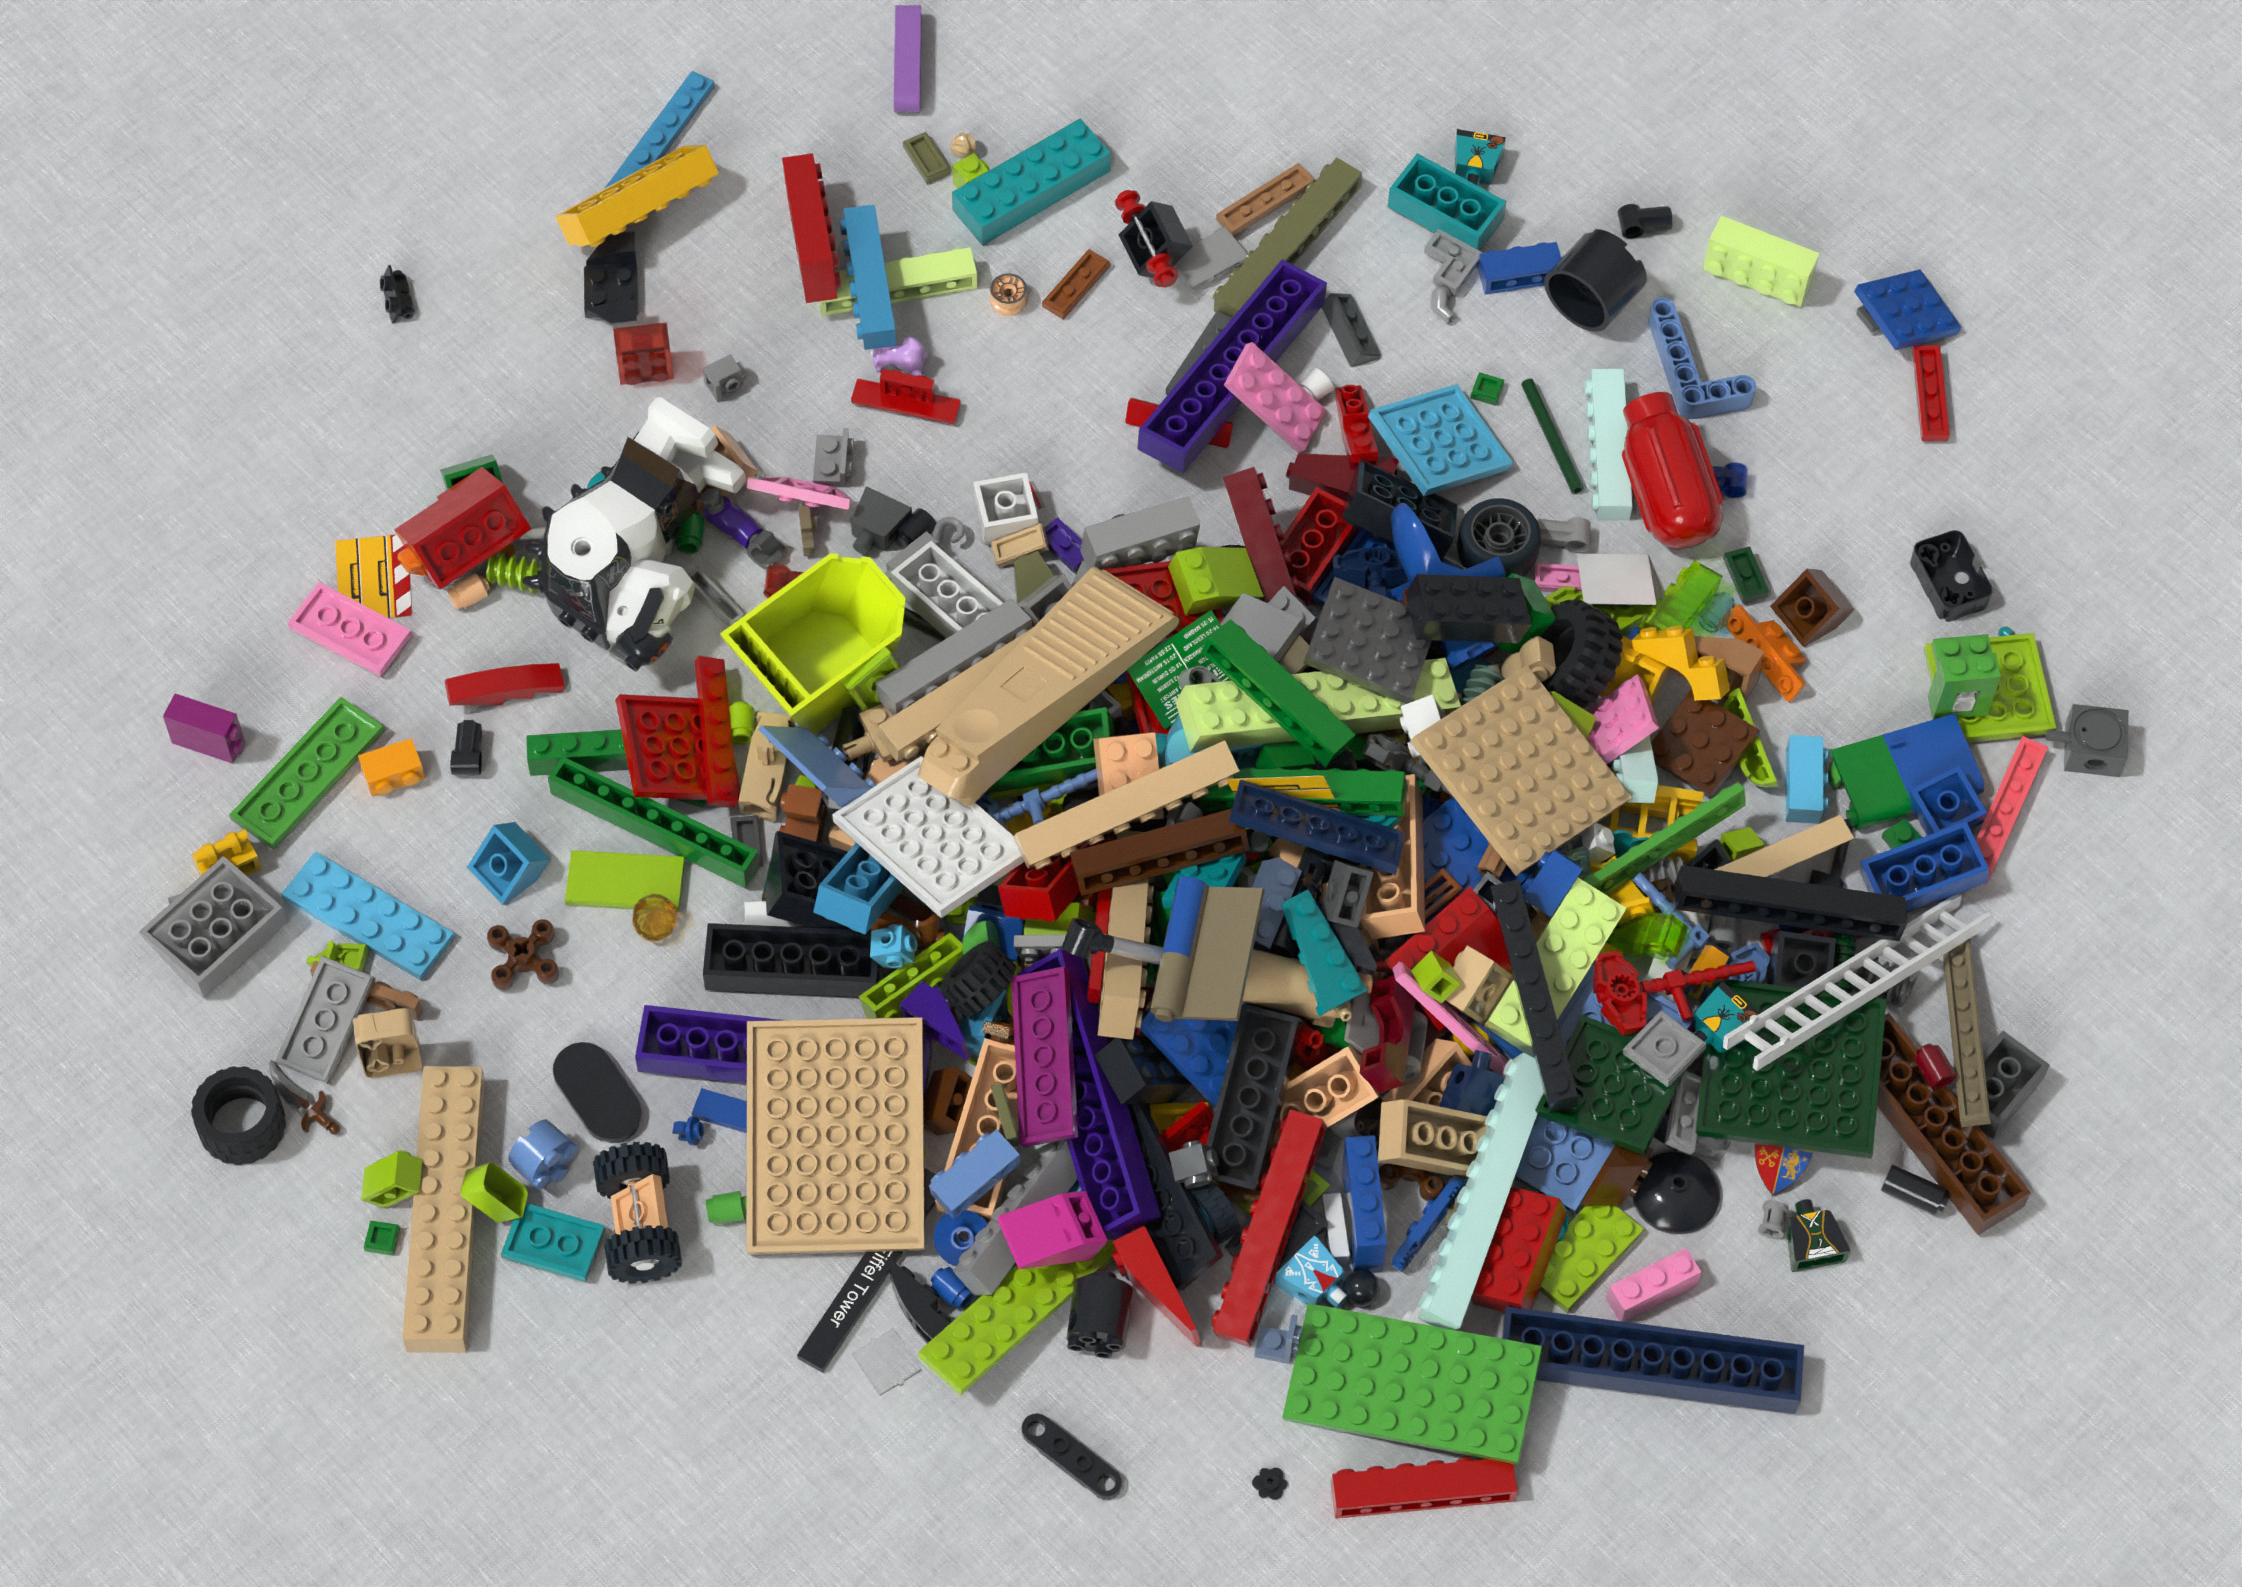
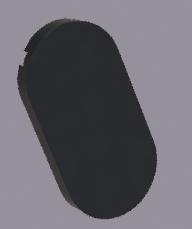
M588 1042L574 1043L560 1051L553 1064L555 1083L587 1131L595 1139L610 1141V1143L622 1142L634 1135L640 1125L642 1116L640 1102L606 1052L599 1046Z

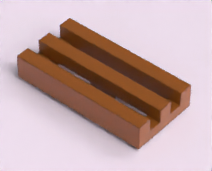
M1444 868L1424 883L1425 894L1443 878L1446 880L1445 883L1425 898V908L1451 886L1453 888L1425 911V922L1462 892V887Z

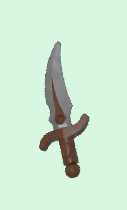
M270 1060L271 1077L276 1088L288 1103L296 1106L298 1112L305 1114L301 1122L303 1131L308 1133L309 1124L316 1120L322 1127L329 1130L331 1134L337 1135L340 1132V1126L323 1112L326 1106L325 1093L320 1091L318 1101L314 1103L310 1099L308 1092L290 1081L279 1070L274 1061Z

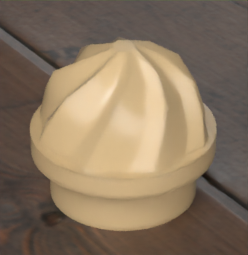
M962 132L952 139L950 149L953 154L966 158L976 153V145L971 133L965 134Z

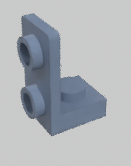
M1291 1316L1288 1331L1260 1326L1254 1357L1290 1364L1291 1354H1297L1302 1326L1297 1325L1298 1316Z

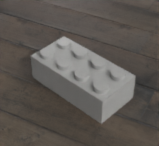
M1189 496L1085 527L1081 553L1088 571L1093 566L1102 570L1142 565L1151 561L1158 563L1176 552L1195 548L1201 524Z

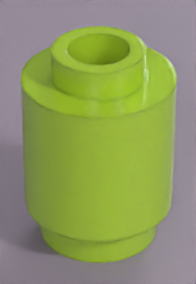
M735 702L729 706L732 742L736 745H746L751 743V738L755 731V711L746 702Z

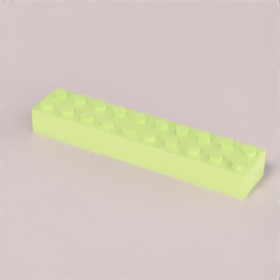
M1446 658L1425 660L1411 702L1433 694L1447 716L1460 708L1461 705ZM1324 671L1291 674L1299 683L1304 684L1313 696L1327 705L1329 710L1340 721L1346 723L1355 734L1402 729L1400 717H1403L1401 706L1405 705V703ZM1233 681L1186 685L1176 700L1190 752L1202 751L1224 740L1229 748L1295 741L1286 730Z

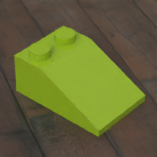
M1198 547L1175 553L1168 566L1186 616L1234 606L1242 593L1262 600L1264 597L1246 548Z

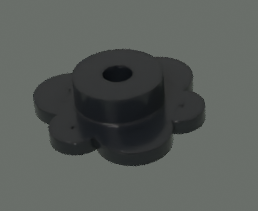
M1275 1467L1271 1470L1262 1468L1259 1475L1253 1478L1252 1486L1259 1490L1258 1495L1261 1498L1269 1496L1272 1500H1278L1282 1497V1490L1287 1487V1481L1283 1479V1471L1280 1468Z

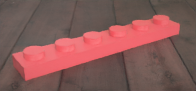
M2024 736L2021 737L1976 838L1980 851L1989 867V880L2048 749V746Z

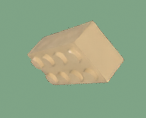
M1406 1099L1381 1103L1378 1161L1451 1176L1457 1175L1468 1179L1469 1177L1466 1176V1172L1478 1154L1476 1145L1480 1137L1486 1132L1485 1120L1487 1116Z

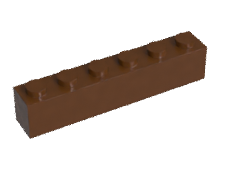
M1231 809L1073 851L1070 852V857L1081 896L1250 851L1246 829L1235 823L1228 822Z

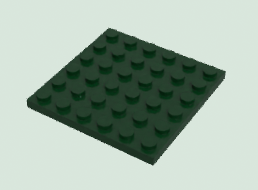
M1717 979L1715 982H1712L1711 993L1721 982H1724L1759 1015L1801 988ZM1822 991L1814 996L1830 1008H1834L1842 1003V1001L1826 991ZM1873 998L1758 1071L1753 1068L1754 1057L1762 1051L1747 1040L1723 1053L1718 1052L1709 1043L1704 1050L1695 1133L1701 1137L1872 1159L1887 999ZM1805 1002L1794 1008L1812 1021L1822 1015ZM1785 1014L1775 1020V1022L1791 1033L1802 1028L1801 1025ZM1766 1027L1760 1029L1756 1034L1772 1046L1780 1041V1037Z

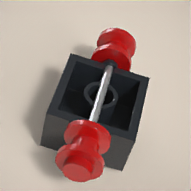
M1125 190L1115 200L1116 208L1123 211L1121 215L1123 222L1128 224L1118 235L1138 275L1153 278L1154 284L1158 287H1170L1179 276L1178 270L1173 266L1193 245L1173 206L1151 201L1145 207L1143 204H1138L1140 195L1137 191Z

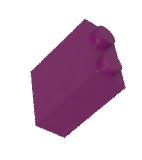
M176 693L174 694L163 715L172 744L233 764L237 755L243 753L246 744L237 714Z

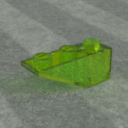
M1650 912L1615 926L1606 942L1635 957H1642V954L1659 960H1664L1665 957L1678 958L1688 927L1674 915Z

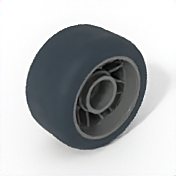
M1504 498L1482 501L1473 506L1461 521L1457 541L1459 559L1463 566L1468 569L1499 556L1506 577L1511 573L1524 577L1533 568L1538 557L1541 542L1540 527L1531 511L1516 501Z

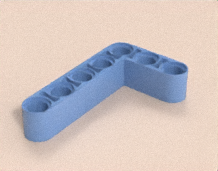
M1665 297L1655 299L1651 305L1648 320L1679 414L1687 419H1697L1749 408L1752 405L1756 390L1754 379L1747 375H1739L1701 383L1673 301Z

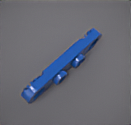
M1455 1175L1436 1200H1429L1423 1210L1424 1216L1419 1222L1414 1221L1406 1233L1408 1237L1392 1259V1267L1400 1272H1403L1411 1262L1410 1258L1413 1259L1414 1255L1420 1251L1446 1216L1447 1209L1455 1203L1458 1193L1466 1185L1464 1179Z

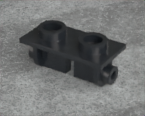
M388 265L384 275L380 277V290L384 291L386 299L385 310L390 315L391 323L394 324L398 316H403L404 319L412 318L415 309L411 295H401L409 294L410 292L406 275L401 270L393 272L391 265Z

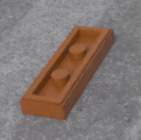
M1088 249L1042 301V307L1064 320L1110 268V261Z

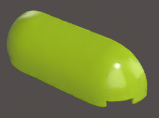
M1740 688L1733 690L1729 693V698L1724 703L1723 708L1754 726ZM1758 737L1739 762L1740 767L1746 778L1753 784L1765 788L1778 786L1777 780Z

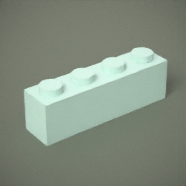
M1648 735L1611 761V771L1615 773V776L1632 796L1628 802L1654 803L1658 777L1650 735Z

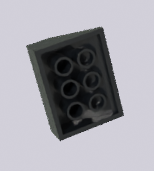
M1360 458L1343 506L1342 518L1353 527H1362L1370 531L1374 537L1378 539L1385 538L1394 543L1391 514L1397 504L1405 503L1413 510L1424 526L1442 562L1455 539L1458 504L1435 493L1423 496L1414 483Z
M777 831L774 836L765 893L767 916L809 928L850 929L813 912L820 883L848 851Z

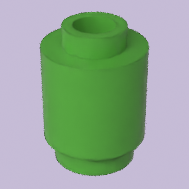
M741 1191L712 1195L711 1199H706L709 1223L723 1224L745 1220L747 1196H742Z

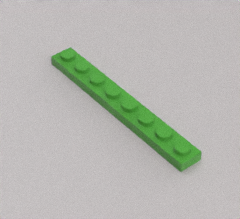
M1737 782L1731 787L1722 789L1717 796L1707 802L1700 803L1695 810L1685 816L1678 817L1673 824L1662 831H1656L1640 845L1631 847L1627 853L1618 859L1609 861L1596 873L1587 875L1583 881L1607 895L1635 877L1639 872H1643L1746 806L1745 788Z

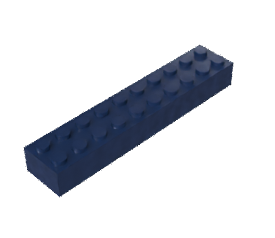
M1506 1306L1501 1339L1542 1346L1543 1351L1536 1379L1539 1381L1796 1414L1801 1401L1804 1345Z

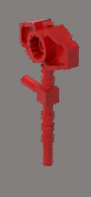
M1618 951L1598 954L1595 959L1593 993L1596 994L1598 1003L1603 1005L1600 1012L1624 1036L1639 1033L1646 1026L1647 995L1653 992H1664V990L1666 995L1672 994L1683 1023L1692 1021L1694 1017L1683 992L1685 986L1700 985L1703 982L1710 983L1715 982L1717 979L1725 980L1732 976L1752 973L1756 971V967L1753 961L1728 966L1721 965L1717 968H1706L1703 971L1696 970L1688 974H1682L1680 969L1665 972L1663 978L1638 982L1640 974L1628 961H1625Z

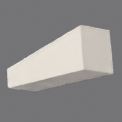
M1341 1193L1322 1194L1324 1219L1328 1222V1226L1325 1228L1328 1251L1340 1266L1348 1265L1350 1254Z

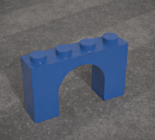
M1375 1135L1345 1137L1342 1175L1344 1193L1350 1192L1352 1238L1350 1250L1353 1271L1363 1269L1372 1273L1383 1272L1387 1241Z

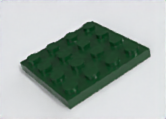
M1582 1015L1565 1048L1578 1095V1106L1550 1113L1545 1094L1543 1093L1535 1112H1537L1539 1117L1645 1156L1684 1072L1669 1087L1665 1086L1623 1055L1624 1047L1636 1034L1623 1036L1616 1027Z

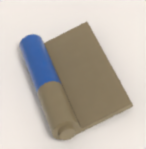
M1187 876L1178 878L1150 1008L1156 1019L1170 1022L1172 1019L1239 1020L1265 892L1263 888L1208 887L1205 882L1198 878Z

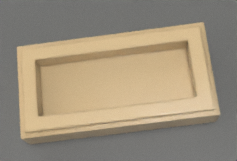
M1041 523L991 542L995 562L999 569L1013 564L1022 555L1032 554L1036 551L1043 553L1049 550L1045 529Z

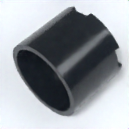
M1595 229L1591 233L1584 234L1545 276V290L1554 307L1567 320L1584 330L1592 332L1604 330L1646 284L1647 275L1642 261L1634 259L1625 248L1628 244L1618 236L1601 229Z

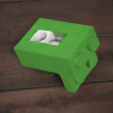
M1989 635L1933 639L1931 645L1937 669L1928 693L1932 719L1955 714L1956 718L1987 716L2001 679L1996 653H1992Z

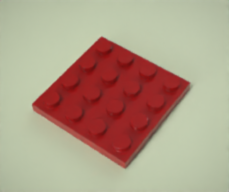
M619 694L615 701L634 797L708 800L698 698ZM735 763L737 793L739 801L741 788Z

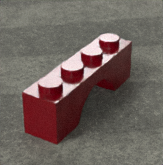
M1395 976L1372 983L1369 1006L1378 1023L1379 1044L1362 1051L1359 1074L1378 1093L1403 1086L1416 998L1395 980Z

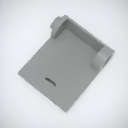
M1367 992L1350 1001L1352 1018L1347 1021L1344 1038L1347 1043L1360 1053L1379 1044V1027L1376 1017L1369 1006L1371 995ZM1415 1010L1413 1013L1404 1083H1412L1419 1079L1428 1019L1424 1014Z

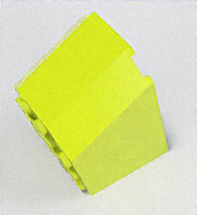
M830 553L720 633V636L789 716L801 728H808L813 734H817L840 717L844 708L853 707L857 704L842 682L884 647L893 655L902 636L906 598L870 557H861L859 559L840 557L839 554Z

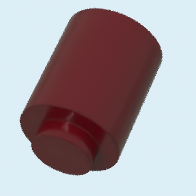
M1929 1043L1916 1051L1917 1055L1914 1061L1932 1090L1941 1089L1956 1079L1957 1074L1939 1045L1932 1046Z

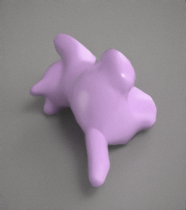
M911 337L904 338V341L901 344H896V346L876 348L871 350L870 353L877 372H880L884 366L893 365L914 376L923 375L921 372L924 368L925 360L928 358L921 342Z

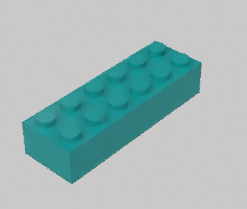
M1079 118L953 191L952 211L983 246L1110 172L1111 152L1083 120Z

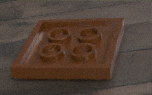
M1691 689L1652 740L1651 746L1656 766L1694 789L1704 792V795L1712 799L1761 733L1758 728L1711 700L1695 701L1693 690Z

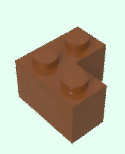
M789 784L787 792L783 791L780 808H783L784 815L787 817L785 826L781 825L779 831L821 843L829 806L824 792L821 789Z

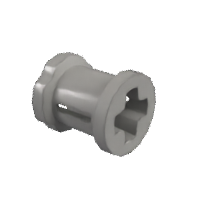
M1766 1201L1762 1207L1764 1211L1763 1223L1759 1225L1758 1232L1768 1238H1782L1785 1234L1783 1228L1784 1217L1788 1214L1789 1207L1778 1201Z

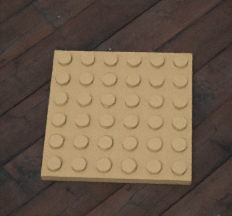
M1527 665L1418 733L1410 740L1418 753L1516 876L1539 862L1545 851L1551 854L1554 849L1557 850L1626 804L1632 798L1630 793Z

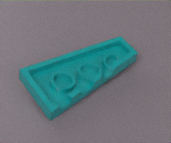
M1309 890L1281 904L1292 938L1297 941L1300 950L1298 956L1301 965H1305L1309 977L1307 983L1311 994L1314 993L1318 1004L1316 1006L1318 1016L1320 1017L1366 992L1367 988Z

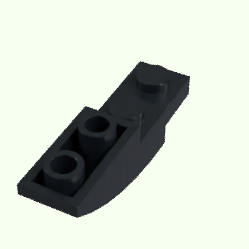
M892 1262L889 1265L890 1279L898 1304L911 1326L928 1344L951 1323V1319L944 1312L938 1310L937 1293L927 1284L921 1285L915 1280V1275L905 1266L899 1267L895 1262Z

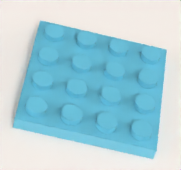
M1458 384L1374 408L1369 412L1368 418L1423 496L1508 471L1513 465V461Z

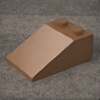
M1694 636L1698 658L1703 656H1714L1715 659L1725 658L1730 691L1723 697L1728 699L1730 692L1740 688L1744 701H1746L1758 682L1765 651L1759 649L1754 644H1748L1740 639ZM1670 667V672L1687 679L1681 672Z

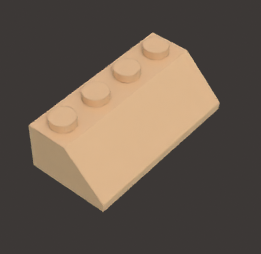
M1350 1045L1288 1082L1274 1137L1277 1145L1281 1136L1279 1133L1281 1120L1284 1116H1288L1290 1109L1321 1118L1325 1121L1328 1128L1380 1097L1379 1093L1359 1074L1362 1053Z

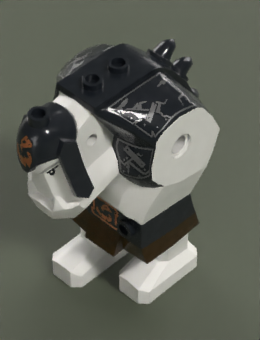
M656 397L649 406L648 420L640 432L638 431L633 439L627 437L620 458L613 467L603 466L601 468V473L605 476V479L588 489H582L578 484H573L571 486L573 498L556 511L549 506H545L542 509V515L547 524L543 539L540 542H527L525 544L526 551L532 556L537 557L538 561L541 562V570H538L536 575L524 577L522 580L523 584L544 593L554 616L567 628L572 627L578 631L587 641L595 642L605 650H608L612 643L616 644L617 651L626 657L624 663L635 672L641 666L651 665L656 662L669 648L673 641V637L670 635V625L678 613L686 609L691 603L695 591L693 581L682 567L662 563L666 544L670 539L678 535L681 526L697 510V500L700 498L699 492L706 484L737 494L747 481L744 471L737 464L714 450L718 445L716 434L709 427L661 397Z

